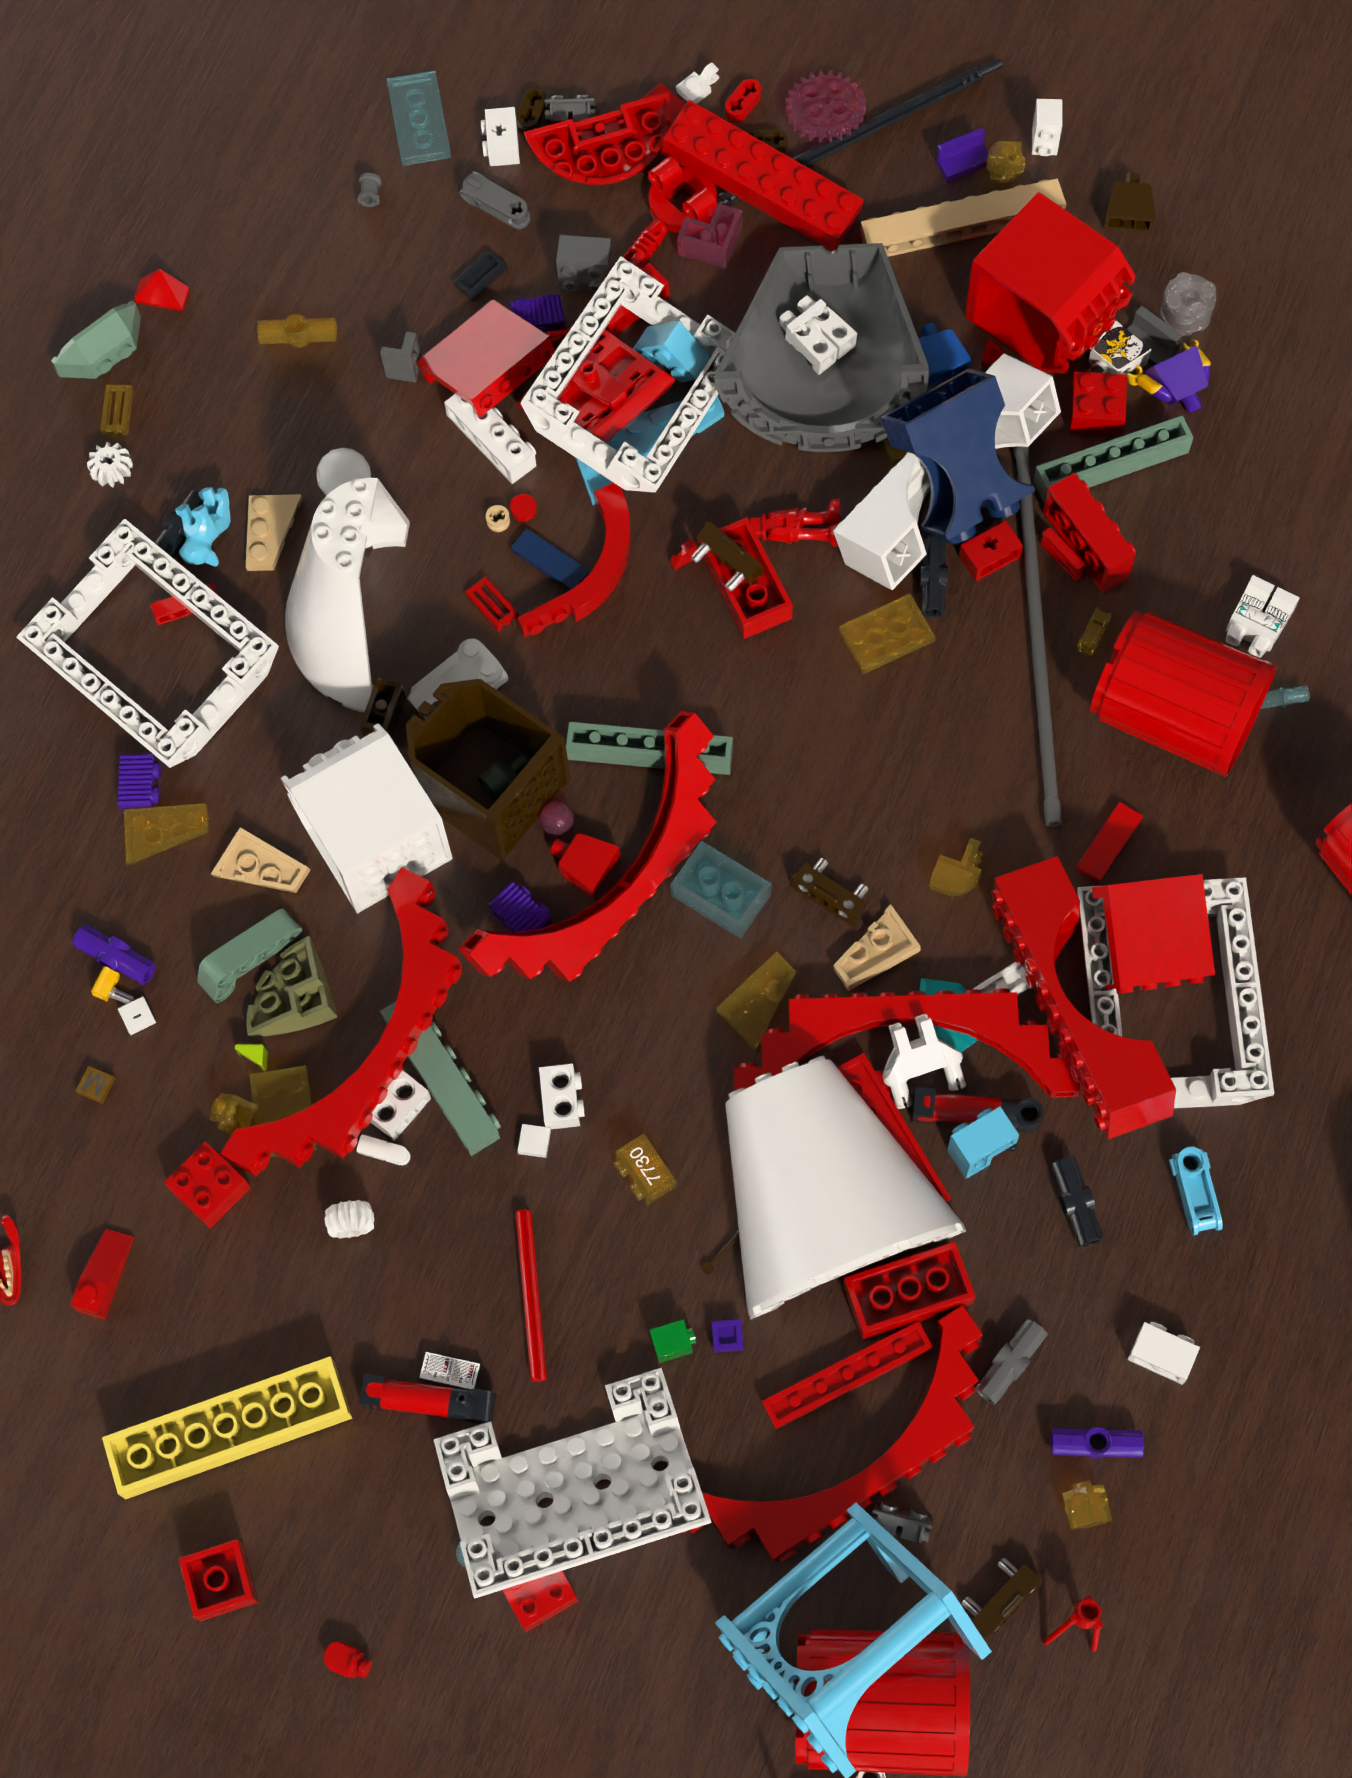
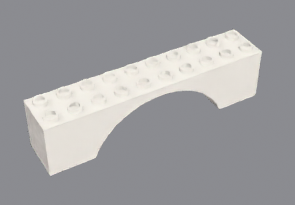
M1003 354L985 372L996 376L1005 402V407L999 416L996 426L995 449L1014 446L1028 447L1061 413L1053 377L1006 354ZM907 452L905 457L889 471L885 478L871 490L861 503L855 506L854 510L833 531L845 565L891 590L926 555L918 529V516L921 505L931 489V485L924 465L914 454Z

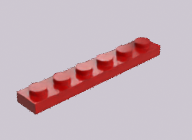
M918 1321L763 1400L762 1405L776 1430L932 1350L933 1346Z

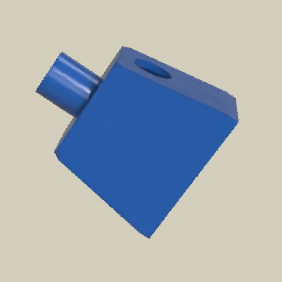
M934 323L926 324L921 328L923 337L919 338V342L929 366L928 384L930 386L943 383L961 372L971 369V357L953 330L948 329L938 332Z

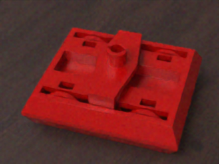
M604 329L557 400L563 404L567 403L579 411L574 423L608 444L667 392L675 382V378ZM527 392L521 397V399L517 403V406L524 412L525 410L521 405V401L523 400Z

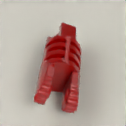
M654 219L636 238V241L629 247L623 258L637 268L643 267L660 246L668 232L663 221Z

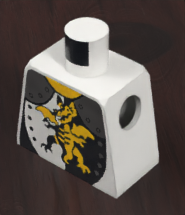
M1115 321L1113 327L1107 333L1104 332L1098 343L1091 350L1089 363L1092 367L1087 372L1127 375V372L1133 374L1135 366L1144 367L1148 364L1151 349Z

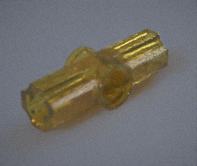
M294 314L287 317L286 320H262L257 323L259 344L290 343L297 348L304 347L309 342L336 341V318L305 319L302 315Z

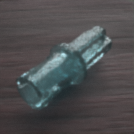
M1307 685L1287 689L1278 687L1275 691H1268L1261 709L1276 706L1285 708L1289 704L1309 702V689Z

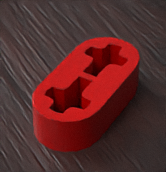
M744 80L725 103V116L729 121H743L760 101L761 85L757 80Z

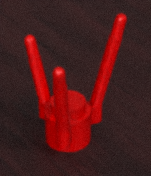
M1087 1595L1083 1600L1074 1604L1073 1615L1043 1640L1044 1645H1048L1069 1627L1076 1624L1082 1629L1093 1628L1091 1651H1097L1100 1629L1103 1627V1622L1100 1620L1102 1611L1099 1604L1092 1600L1091 1596Z

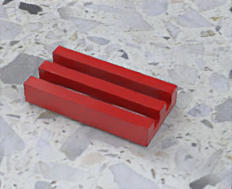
M1049 527L1043 532L1040 545L1074 581H1077L1083 575L1085 562Z
M486 576L465 591V596L498 632L502 630L504 625L508 626L513 618L516 620L519 617L516 609ZM482 586H485L488 589V591L498 600V602L507 610V615H505L499 609V607L490 599V597L481 589ZM474 592H476L485 601V603L494 611V613L500 618L499 621L475 596Z

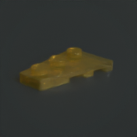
M204 803L124 810L126 864L131 865L209 833L208 805Z
M776 951L716 1008V1011L754 1050L762 1038L761 1033L765 1032L796 971Z

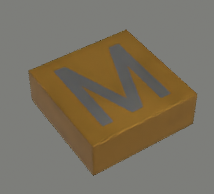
M88 1066L76 1092L79 1095L103 1104L115 1078L112 1075Z

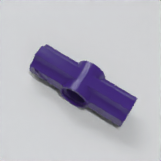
M86 924L75 933L72 942L73 946L95 958L103 967L106 966L115 972H120L141 985L149 982L154 975L155 963L132 951V948L120 939L113 936L109 938Z
M1101 1427L1092 1429H1051L1052 1456H1088L1093 1459L1102 1457H1143L1144 1437L1142 1431L1106 1430ZM1092 1436L1100 1437L1104 1441V1449L1096 1450L1092 1448L1089 1442Z

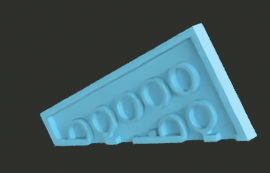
M718 396L693 435L701 433L724 417V410ZM682 401L643 412L607 445L619 451L625 441L637 449V453L646 458ZM575 457L591 503L595 505L594 491L612 483V481Z

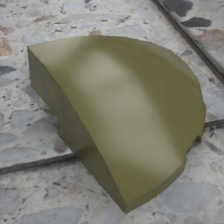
M310 936L299 940L280 954L281 961L272 971L266 970L256 985L258 994L254 1005H249L247 1011L246 1026L249 1037L271 1036L303 1030L338 1017L328 980Z

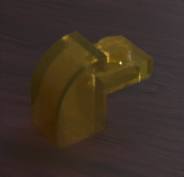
M973 838L969 839L961 862L939 855L930 879L929 889L950 896H959L975 888L982 869L978 868L983 852L979 851L981 841Z

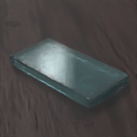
M430 71L388 78L387 84L402 166L451 158L436 72Z

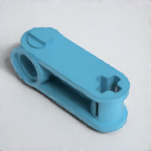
M1187 1147L1180 1153L1172 1154V1159H1169L1172 1174L1177 1180L1191 1234L1193 1236L1198 1235L1199 1231L1214 1228L1216 1231L1222 1230V1218L1209 1172L1211 1167L1207 1152H1203L1202 1149L1196 1147ZM1183 1159H1192L1196 1163V1169H1187L1183 1164Z

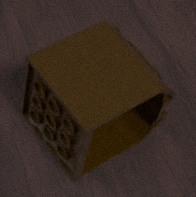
M482 679L440 684L432 694L438 701H435L432 705L424 701L418 707L419 715L422 719L414 715L406 724L409 758L413 774L441 818L501 861H504L571 780L564 736ZM489 729L531 758L529 763L489 810L435 773L470 731Z

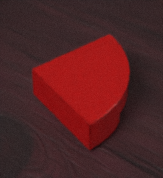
M987 341L981 361V366L990 368L1004 354L999 345L994 341Z
M689 539L681 545L683 550L677 556L672 555L670 564L674 570L692 561L691 555L697 550V545L693 539Z

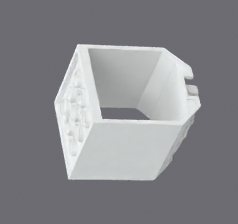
M379 724L373 726L375 733L373 732L361 740L357 736L349 740H342L330 751L313 756L308 763L303 765L305 772L291 779H288L286 775L281 777L282 783L288 791L289 800L302 824L357 914L389 896L387 889L401 867L422 877L453 859L441 816L389 734Z

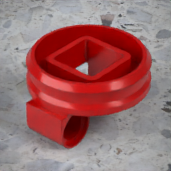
M667 156L648 172V179L652 183L649 190L650 213L653 219L662 220L668 231L690 233L703 228L712 220L717 211V192L714 183L686 167H680L678 162L671 156ZM682 189H685L692 196L683 203V212H681L668 200Z

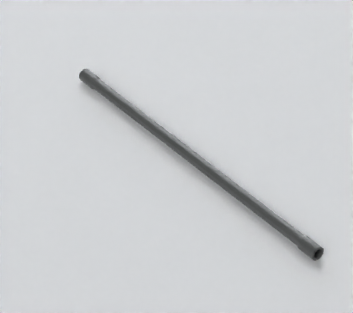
M1014 446L1017 481L1031 485L1029 446ZM1031 493L1020 499L1019 504L1044 787L1043 804L1045 825L1047 827H1058L1062 825L1057 789Z

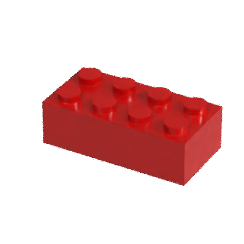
M1073 473L1050 486L1047 490L1043 514L1064 542L1085 562L1084 570L1102 594L1129 579L1136 555L1135 548L1129 540L1126 541L1120 534L1117 523L1114 520H1110L1105 514L1102 503L1099 500H1095L1090 494L1087 483L1084 480H1080Z
M748 517L721 528L720 530L762 564L764 575H759L751 585L742 580L733 591H729L725 584L735 573L709 551L702 557L743 639L791 620L793 604Z
M956 1242L845 1277L843 1281V1287L862 1340L956 1310L962 1305L964 1307L972 1305L976 1297Z

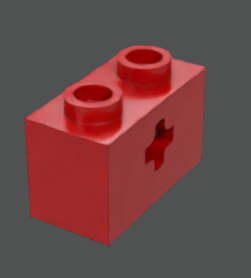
M1004 521L999 525L992 524L984 533L962 542L959 558L976 582L1021 558L1023 544L1007 521Z

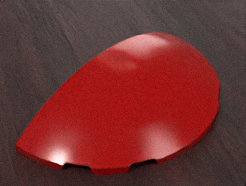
M669 92L620 105V110L574 123L572 119L524 132V135L538 160L560 177L587 185L617 183L644 170L662 150L663 138L671 125L672 110Z

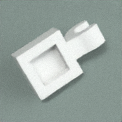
M710 63L704 68L700 76L693 72L676 86V92L687 102L691 100L698 104L711 93L710 85L719 79V76L716 74L719 69L713 63Z

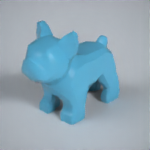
M213 487L204 488L199 492V497L203 500L204 505H200L192 511L188 504H182L175 509L177 515L182 518L184 534L187 538L179 550L181 558L187 564L199 565L207 563L214 567L219 565L218 557L211 550V545L216 537L228 528L231 522L229 497L226 489L219 488L217 489L218 492L215 493Z

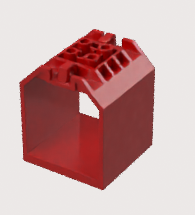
M1038 191L973 260L965 318L1036 369L1044 373H1066L1070 364L1066 360L1069 358L1074 361L1076 358H1080L1087 349L1092 350L1098 343L1099 336L1104 331L1107 333L1113 327L1116 321V311L1129 305L1132 292L1123 285V281L1131 286L1136 275L1117 245Z

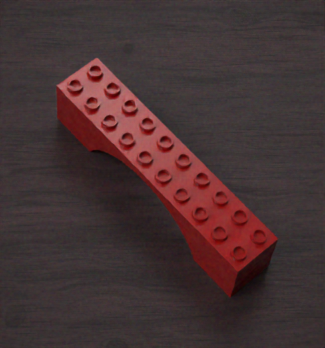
M1058 856L995 878V890H992L994 904L991 905L993 915L997 921L1001 920L1004 926L1002 928L1007 943L1012 942L1015 948L1013 950L1017 964L1019 966L1023 965L1026 971L1024 975L1027 985L1030 989L1034 988L1037 993L1036 1002L1040 1011H1045L1049 1018L1047 1019V1024L1052 1035L1057 1034L1060 1040L1058 1043L1063 1058H1068L1072 1065L1070 1066V1071L1076 1083L1080 1082L1084 1089L1082 1090L1083 1099L1088 1107L1092 1106L1095 1112L1094 1121L1098 1130H1104L1107 1138L1111 1139L1173 1116L1176 1088L1153 1042L1125 1038L1093 1024L1071 1004L1060 986L1055 964L1063 946L1079 929L1080 899Z

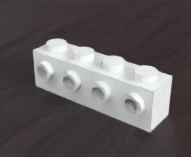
M456 394L444 402L447 416L512 484L536 467V451L529 442L524 443L518 431L512 424L507 425L503 421V417L497 408L493 407L481 418H478L473 406Z

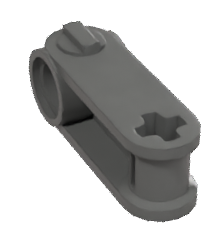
M472 172L464 179L459 195L468 204L483 210L512 228L523 229L529 225L531 216L527 204L522 198L493 183L478 172Z

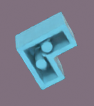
M680 321L648 326L633 348L656 366L665 365L670 370L673 378L680 382L696 380L711 358L709 353Z
M1001 1107L995 1110L988 1108L977 1115L976 1118L978 1120L969 1125L967 1122L962 1123L952 1130L953 1135L950 1137L947 1151L965 1179L989 1166L992 1157L1017 1143L1019 1134Z

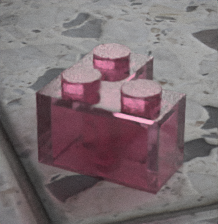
M718 203L710 224L686 217L677 237L678 255L726 269L743 228V210Z

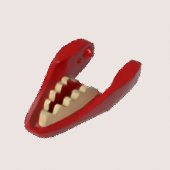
M8 1214L2 1216L1 1224L5 1227L6 1234L11 1243L8 1247L0 1250V1301L5 1305H13L19 1300L21 1290L20 1241L14 1222Z

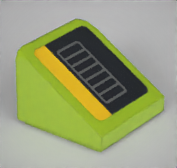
M263 1044L235 1045V1050L240 1057L261 1070L267 1071L268 1052Z

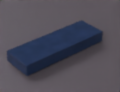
M528 529L524 531L511 547L512 553L569 591L590 574L588 569Z

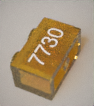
M644 1133L615 1151L617 1161L614 1162V1165L622 1177L628 1176L632 1182V1185L629 1187L638 1201L643 1199L648 1206L676 1188L675 1178Z

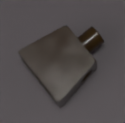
M1134 172L1127 173L1124 182L1117 181L1114 184L1103 229L1152 233L1155 222L1152 187L1150 184L1140 183L1139 174Z

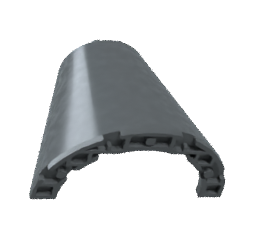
M883 243L839 245L835 251H827L823 246L779 248L714 377L721 400L727 402L732 409L731 414L743 426L760 437L782 446L783 441L798 445V450L840 452L861 448V443L875 438L876 442L887 438L880 417L927 392L929 366ZM806 295L815 302L822 299L827 307L833 310L857 332L855 347L839 360L836 358V362L820 375L812 369V364L785 339L786 331L779 324L780 316L787 310H790L796 317L802 314L797 309V304Z

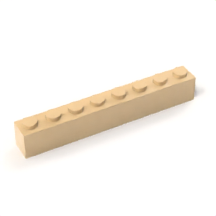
M1058 178L1041 180L1038 183L1025 186L1018 185L1002 191L995 190L980 196H968L965 199L952 202L945 201L939 205L923 206L907 212H895L889 216L872 217L866 221H861L860 238L862 244L883 243L886 254L889 257L998 233L1038 191L1063 209L1066 207V201Z

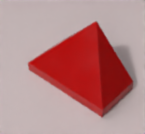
M158 269L140 278L133 300L139 304L183 311L190 289L182 282Z

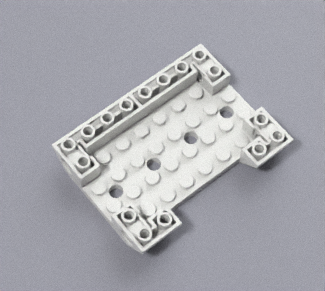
M662 1368L605 1385L615 1423L502 1458L491 1421L434 1439L445 1487L456 1519L461 1539L460 1546L474 1599L711 1523ZM659 1461H665L669 1464L663 1471H655L653 1469V1466ZM602 1479L611 1481L610 1486L606 1489L600 1490L595 1487L597 1482ZM543 1498L553 1499V1503L547 1508L538 1506L539 1501ZM486 1516L495 1517L494 1523L490 1526H482L480 1522Z

